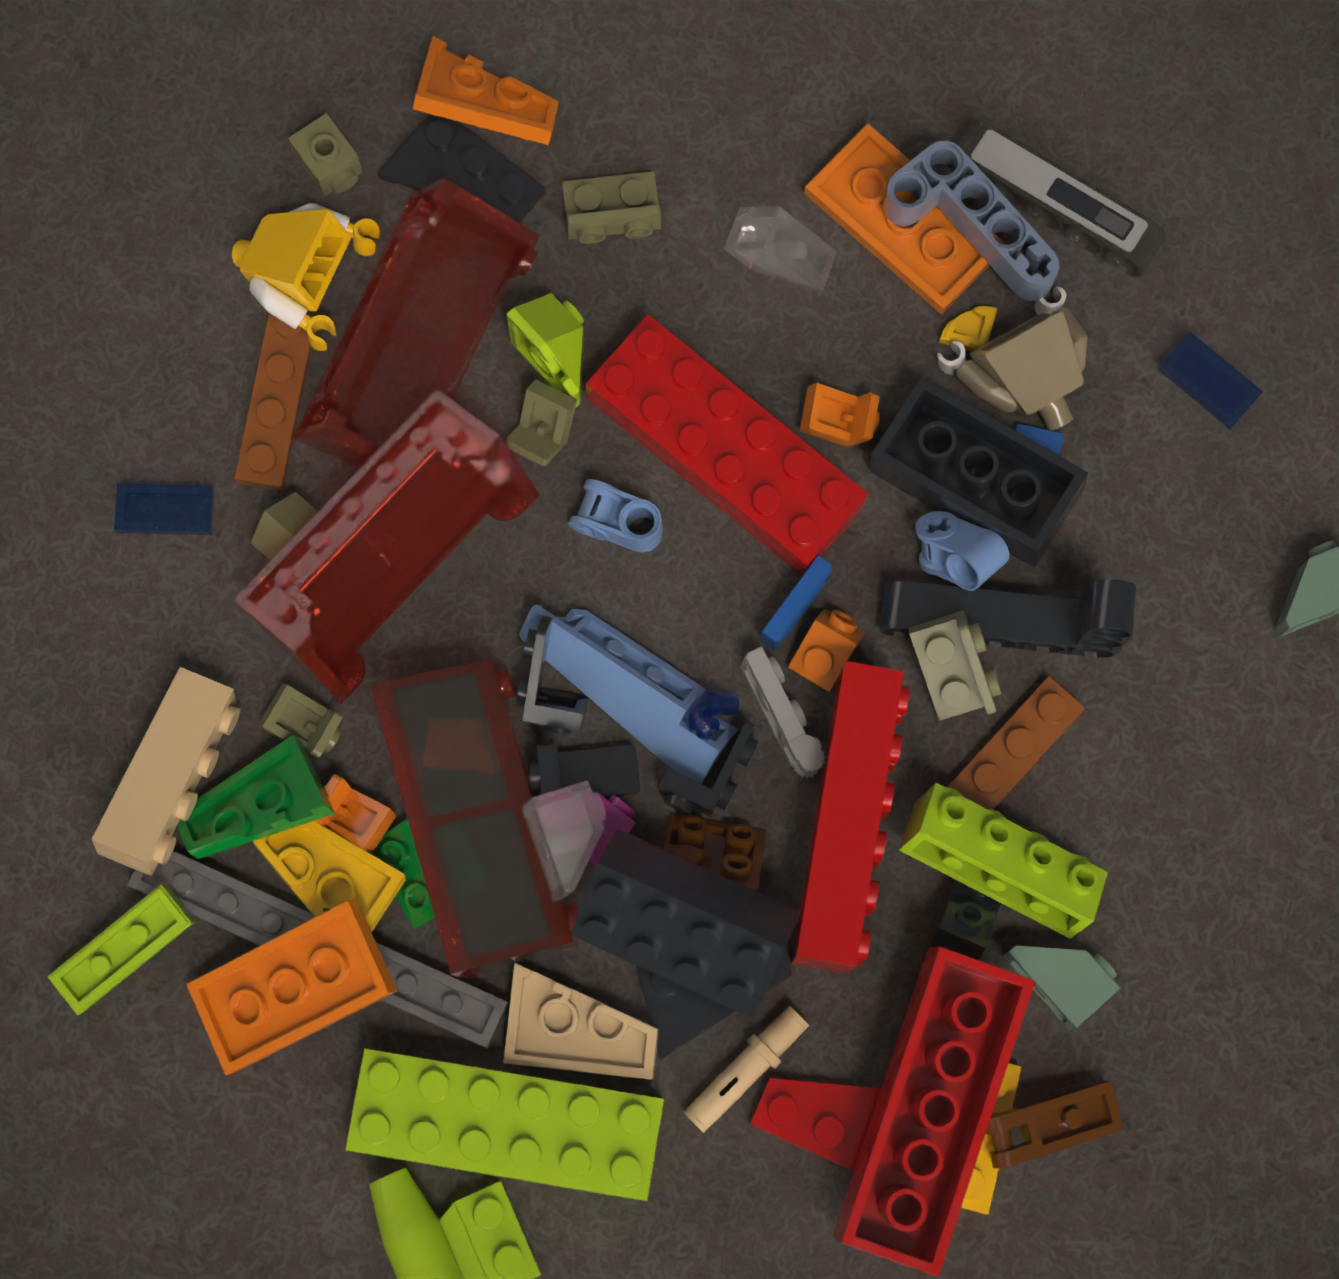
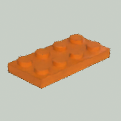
M867 124L805 186L804 194L942 315L990 265L938 207H935L918 222L908 226L894 224L887 218L884 213L883 202L889 179L910 160L871 125ZM906 191L895 194L896 198L905 204H912L918 201L913 194ZM993 234V237L997 242L1006 245L1000 238Z
M357 899L346 901L186 984L225 1076L236 1073L397 992Z

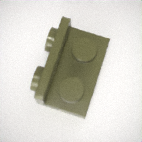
M654 171L562 181L569 239L578 238L581 243L593 244L607 238L606 235L625 233L626 237L636 239L647 237L653 233V230L661 229V209L658 203Z
M962 610L909 627V635L939 721L985 707L987 715L997 712L994 697L1001 695L1002 692L994 668L984 669L979 653L987 651V647L979 623L969 625L965 611Z

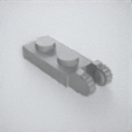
M762 647L746 654L740 668L790 767L794 768L793 772H796V776L799 775L801 779L803 777L806 779L809 777L813 778L814 774L817 775L818 771L823 768L822 765L825 764L824 759L826 757L824 752L821 751L822 746L818 738L805 734L803 729L806 726L804 713L795 699L789 701L781 685L785 682V678L777 660L773 656L768 658Z

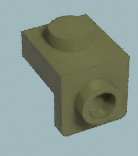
M535 380L526 389L520 423L507 437L506 448L539 465L546 466L568 442L577 399Z
M282 684L258 726L282 741L294 735L303 743L309 756L319 758L323 751L325 753L329 752L338 741L342 730L339 724L343 715L335 710L325 708L291 686Z

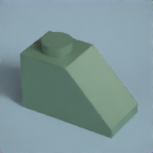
M1335 540L1328 541L1309 550L1310 558L1298 568L1275 628L1279 637L1339 614V546L1337 547Z
M1015 946L1003 955L1020 976L1035 981L1033 991L1069 1031L1080 1026L1120 989L1113 980L1117 974L1112 966L1101 955L1095 954L1092 957L1087 950Z

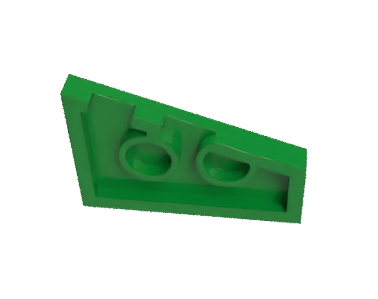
M292 735L199 797L187 821L180 819L177 828L187 852L196 859H201L333 815L335 812L303 743Z

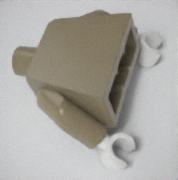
M1054 287L1052 296L1056 303H1048L1044 298L1036 300L1035 310L1038 314L1037 316L971 352L970 355L973 360H966L965 347L961 342L952 341L951 349L959 357L954 361H948L942 354L937 353L940 369L950 375L957 374V378L973 394L1004 413L1012 412L1016 415L1028 416L1039 411L1049 431L1058 429L1071 422L1074 417L1063 396L1083 385L1082 371L1086 365L1088 336L1071 309L1063 307L1066 293L1062 287Z

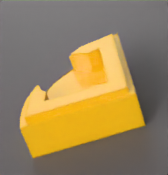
M980 306L960 314L946 325L939 343L951 346L952 341H959L963 344L965 350L971 352L987 344L997 308Z

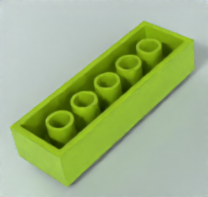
M364 1049L346 1150L647 1201L664 1099Z

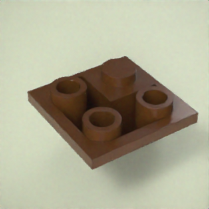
M671 813L664 850L758 892L767 830L752 828L745 824H729L706 820L694 815L683 816Z

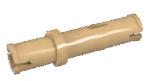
M788 1006L758 1036L752 1034L746 1040L749 1045L683 1113L704 1133L770 1066L775 1069L781 1063L779 1057L797 1040L809 1025L793 1008ZM734 1078H737V1083L724 1096H720L719 1093Z

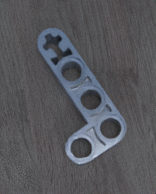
M937 141L904 165L889 179L883 209L891 222L900 226L912 225L935 207H938L1016 295L1024 300L1036 301L1049 293L1060 268L1057 255L958 145L949 141ZM934 164H944L953 173L944 176L939 175L932 170L931 166ZM906 191L913 194L918 201L912 204H905L900 202L895 194ZM975 198L982 203L984 208L980 210L968 209L961 200ZM996 232L1008 233L1012 236L1015 243L1011 245L1000 244L994 239L993 234ZM1027 270H1028L1029 272H1031V273H1034V272H1036L1037 270H1039L1040 272H1042L1043 275H1041V274H1039V273H1036V274L1030 276V275L1027 273Z

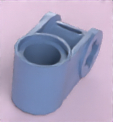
M587 479L583 488L586 494L577 516H571L568 523L572 529L602 541L607 540L637 552L651 551L659 545L663 537V525L660 511L655 504L622 492L614 486L598 480ZM638 518H647L654 524L652 530L644 535H636L630 532L628 528L631 522Z
M944 511L926 513L916 522V534L922 540L923 548L919 555L921 569L928 574L953 582L964 590H976L1009 560L1008 547L997 533L959 519L951 513Z

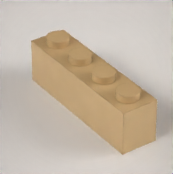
M182 667L179 668L91 839L97 854L150 876L153 875L158 863L166 864L176 843V837L172 835L180 819L187 821L194 810L198 794L194 793L201 777L208 778L215 768L219 757V751L215 749L222 735H230L238 721L240 708L236 707L237 702L233 688Z

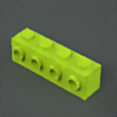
M935 783L915 802L899 851L1070 939L1094 922L1108 874L1107 871L1093 865L1086 857L1072 854L1049 842L1044 835L1028 831L1007 820L1000 812L986 809L963 797L959 791L950 787H944L938 783Z

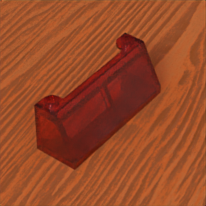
M445 178L413 192L293 438L305 445L405 488L421 486L422 482H428L439 462V458L434 456L436 446L432 444V441L509 280L515 278L518 274L521 276L526 275L534 264L537 252L533 249L540 235Z
M436 389L239 593L234 601L313 680L342 704L362 683L366 674V664L356 651L487 514L498 521L515 519L540 494L501 436Z

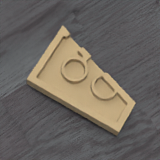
M514 964L503 1063L654 1079L658 1028L523 965Z

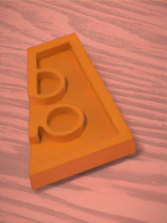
M432 36L415 95L414 110L549 145L559 105L558 100L512 76L501 79L483 70V61L471 55H468L464 60L447 51L446 42Z

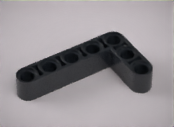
M1115 579L1095 580L1091 582L1080 599L986 589L968 591L957 586L890 581L884 584L880 632L889 636H894V631L905 632L906 637L911 638L909 627L964 610L969 625L979 623L986 646H989V641L1000 642L1003 648L1037 651L1038 646L1048 647L1051 653L1084 656L1086 651L1096 652L1098 658H1108L1115 656L1133 636L1136 585L1132 582Z

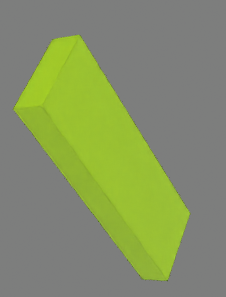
M163 883L47 977L78 1016L193 925L196 920L167 883Z

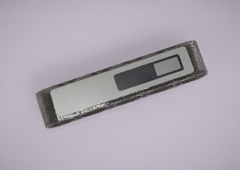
M972 120L956 143L995 187L1008 198V201L1015 208L1035 220H1038L1039 217L1048 222L1046 225L1048 228L1075 244L1081 241L1087 245L1085 250L1116 268L1118 265H1121L1127 269L1126 274L1131 277H1141L1166 239L1164 230L1153 220L985 121Z

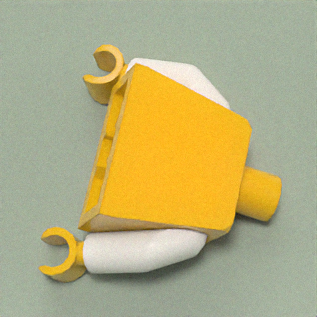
M308 203L290 212L266 215L262 218L251 241L238 240L234 244L232 259L234 264L240 268V272L250 282L251 294L266 311L295 330L300 326L307 331L311 347L318 351H326L327 343L321 337L314 335V333L324 329L336 336L333 321L325 315L310 317L306 313L308 310L317 311L351 238H353V248L358 254L371 256L375 254L376 243L363 236L379 239L380 229L372 219H361L356 224L349 222L350 217L315 203Z

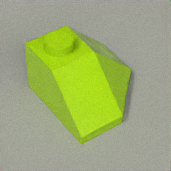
M552 293L511 309L506 314L511 344L551 387L577 399L576 407L579 406L584 348L582 326L584 319L570 302L565 301L561 304Z

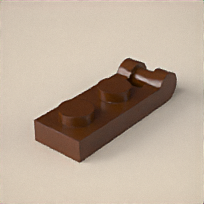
M1101 1080L1006 1111L992 1113L986 1134H990L994 1149L989 1153L994 1169H999L1122 1131L1124 1127L1112 1081ZM1020 1126L1024 1142L1013 1145L1009 1129Z

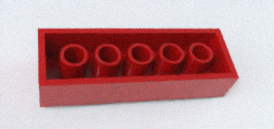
M649 314L586 383V394L589 402L802 577L817 556L822 557L865 507L869 495L865 490Z
M845 661L838 677L800 905L801 914L798 919L791 960L793 965L850 974L857 967V964L862 965L863 960H867L871 930L863 929L865 915L870 916L871 910H875L879 889V881L871 880L872 867H878L879 861L883 860L887 832L879 831L880 819H886L887 812L890 813L895 783L886 782L888 771L893 772L895 764H898L902 735L895 734L894 730L895 724H901L902 716L906 715L910 695V687L902 686L904 671Z
M928 947L832 1237L843 1244L939 1277L1035 984L1034 980L942 947Z

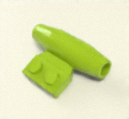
M406 1168L369 1184L382 1244L397 1279H534L541 1276L501 1181L455 1201L440 1219H438Z

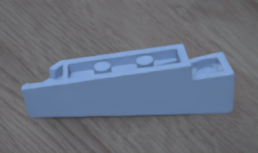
M534 605L519 633L520 638L526 643L528 630H537L542 616L552 617L546 661L661 761L676 772L702 784L739 730L696 706L706 689L587 610L571 609L566 617L552 615L543 609L541 605Z

